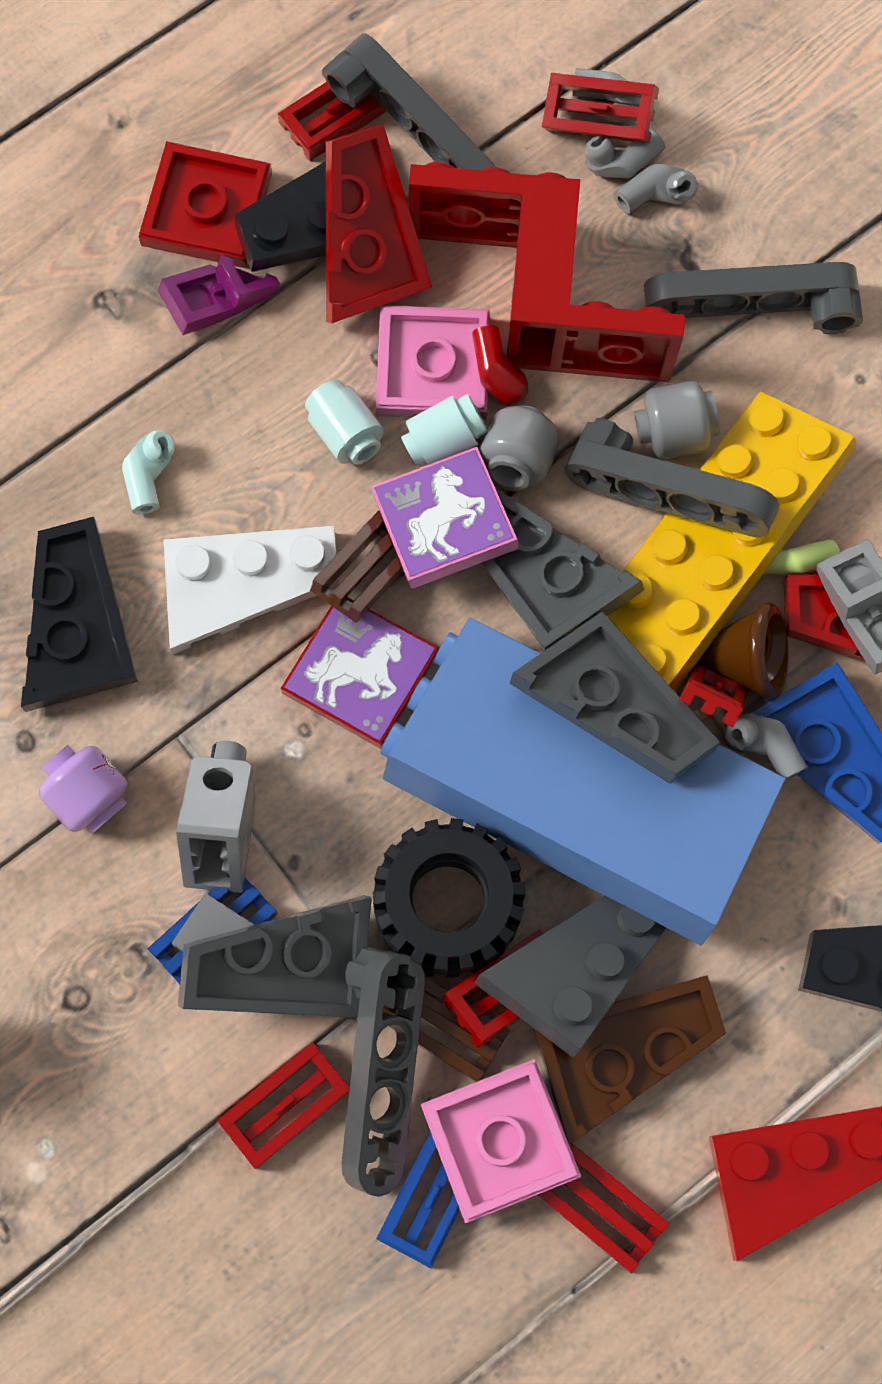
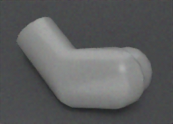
M649 129L651 132L649 144L632 142L626 148L613 147L610 139L597 136L589 140L585 145L584 153L587 158L585 163L587 168L597 176L629 179L638 174L665 149V144L660 135L652 129Z
M654 164L614 191L613 195L619 208L624 213L629 214L648 200L669 204H683L695 196L698 183L696 177L689 171L673 166Z

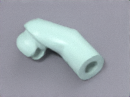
M156 430L143 436L123 461L122 471L131 509L134 514L152 513L160 507L154 481L168 465L175 451V442L165 431Z

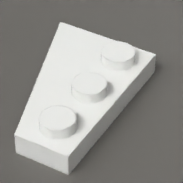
M334 526L164 539L169 643L172 655L191 648L192 643L218 632L222 635L240 627V623L272 610L278 612L317 596L310 591L313 579L336 556ZM337 579L330 587L332 589L337 588L339 580Z

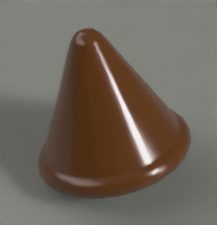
M767 602L761 604L754 612L721 629L697 663L759 693L763 699L771 701L779 697L786 683L789 660L787 630L780 610L776 605Z

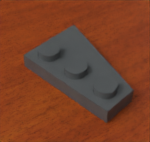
M500 490L497 491L517 537L519 549L481 564L544 650L550 648L599 613L603 612L608 616L645 590L641 580L625 570L621 572L601 559L600 554L583 543L579 545L554 529L552 523Z
M603 612L513 672L509 683L670 784L712 754L720 743L684 702L679 700L680 697Z
M363 895L184 944L178 1006L182 1009L358 1018L360 999L356 998L354 989L346 984L345 972L348 962L357 958L361 949L368 945L372 897Z
M604 895L481 973L475 984L574 1058L663 934L666 927Z

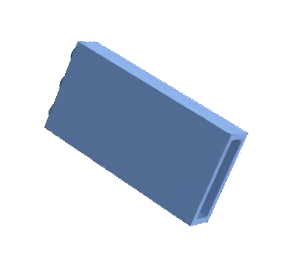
M471 617L468 618L458 636L449 632L434 663L440 665L433 680L422 677L408 703V708L414 711L405 726L397 722L394 724L382 746L380 754L387 757L383 780L457 819H464L465 823L473 827L477 823L488 828V835L496 839L500 837L507 845L702 946L716 927L786 778L718 744L712 754L670 784L509 684L513 672L541 653Z

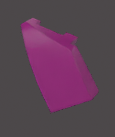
M221 255L217 267L209 264L162 278L158 293L182 335H186L237 315L277 293L280 286L279 280L276 276L266 273L265 278H260L234 267V259Z

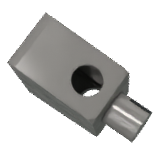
M216 742L212 746L210 757L198 756L191 760L176 829L183 886L185 888L206 890L214 888L230 889L229 892L243 893L255 810L253 764L246 761L247 750L237 742Z

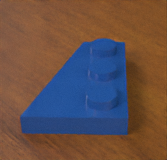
M835 663L750 714L782 722L808 769L797 776L875 842L880 844L882 842V732L839 664Z

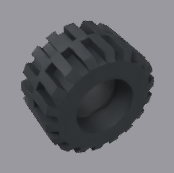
M451 818L450 824L439 825L438 819L426 821L425 828L416 832L413 827L402 834V840L396 846L391 844L384 853V861L381 866H378L374 877V912L377 926L380 928L384 942L390 950L393 949L396 953L411 956L412 961L422 966L424 974L433 977L434 973L446 974V978L459 977L460 973L471 971L473 974L490 961L502 955L508 944L512 942L524 911L525 882H521V867L516 857L511 859L507 853L508 845L500 837L494 840L487 835L488 828L477 823L474 829L463 826L464 819ZM441 867H455L468 872L479 882L484 893V907L480 917L473 925L461 931L442 932L427 926L419 919L413 906V892L418 880L429 871Z

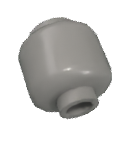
M692 380L650 388L644 398L645 409L634 411L640 444L651 442L653 452L660 459H671L703 453L709 448L711 437L717 436L720 433L713 392H704L700 384Z
M511 406L497 411L489 422L488 432L484 436L479 448L492 482L496 486L510 491H521L542 483L550 470L559 445L558 431L554 424L539 409L532 406Z

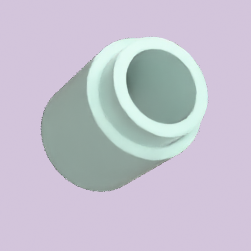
M331 380L322 384L310 394L305 402V408L309 412L308 422L339 463L348 464L353 462L359 465L370 460L379 451L384 428L352 387L344 386L340 380Z
M467 393L458 399H455L452 395L408 419L406 425L409 432L401 436L412 460L419 466L424 462L429 465L479 446L478 439L484 437L488 430L478 409Z

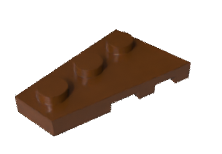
M708 975L614 1002L574 1058L533 1028L569 1146L726 1034Z

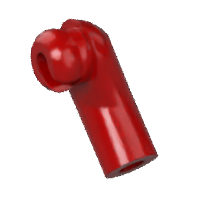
M489 325L473 330L472 337L481 384L501 404L505 406L517 405L528 393V381L525 374L503 354L499 327Z

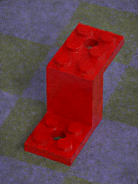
M431 162L426 165L411 164L409 210L418 239L516 248L506 357L519 369L670 382L684 337L685 315L671 314L667 309L653 306L644 307L639 310L613 308L610 304L600 301L586 302L582 305L570 304L581 179L566 178L554 172H545L538 175L516 174L499 167H488L482 170L454 168L452 165L443 162Z

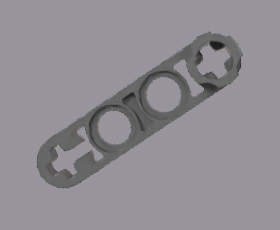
M362 33L321 70L322 76L329 84L331 91L344 104H349L352 108L367 95L371 94L434 162H443L452 165L454 168L472 170L496 167L370 35Z
M847 262L668 272L653 276L644 283L646 307H661L667 309L671 314L685 315V318L811 310L813 329L821 330L823 334L843 333L850 328L858 327L863 322L856 267Z
M596 418L594 422H587L564 467L567 477L585 490L754 537L768 534L780 507L777 498L759 486L630 452L633 445V438L630 433L621 429L615 422L603 418Z
M365 947L361 949L357 958L348 962L345 972L346 984L354 989L356 998L360 1000L341 1164L344 1179L351 1187L366 1194L380 1197L389 1194L397 1187L402 1179L405 1167L425 979L422 966L412 961L411 956L376 947ZM394 1006L398 1007L397 1015L383 1012V1007L394 1009ZM392 1025L397 1039L395 1048L388 1056L381 1058L377 1052L378 1036L383 1029ZM386 1087L390 1095L388 1109L383 1116L374 1120L370 1114L371 1099L376 1091ZM374 1131L384 1135L383 1138L372 1135V1139H370L369 1132ZM377 1157H379L378 1168H372L366 1174L367 1164L375 1162Z

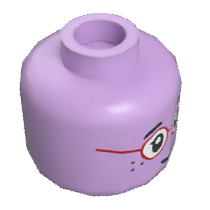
M67 745L41 768L49 777L41 784L39 797L69 831L78 832L87 828L93 834L127 804V801L122 797L128 787L126 778L96 746H87L75 753Z

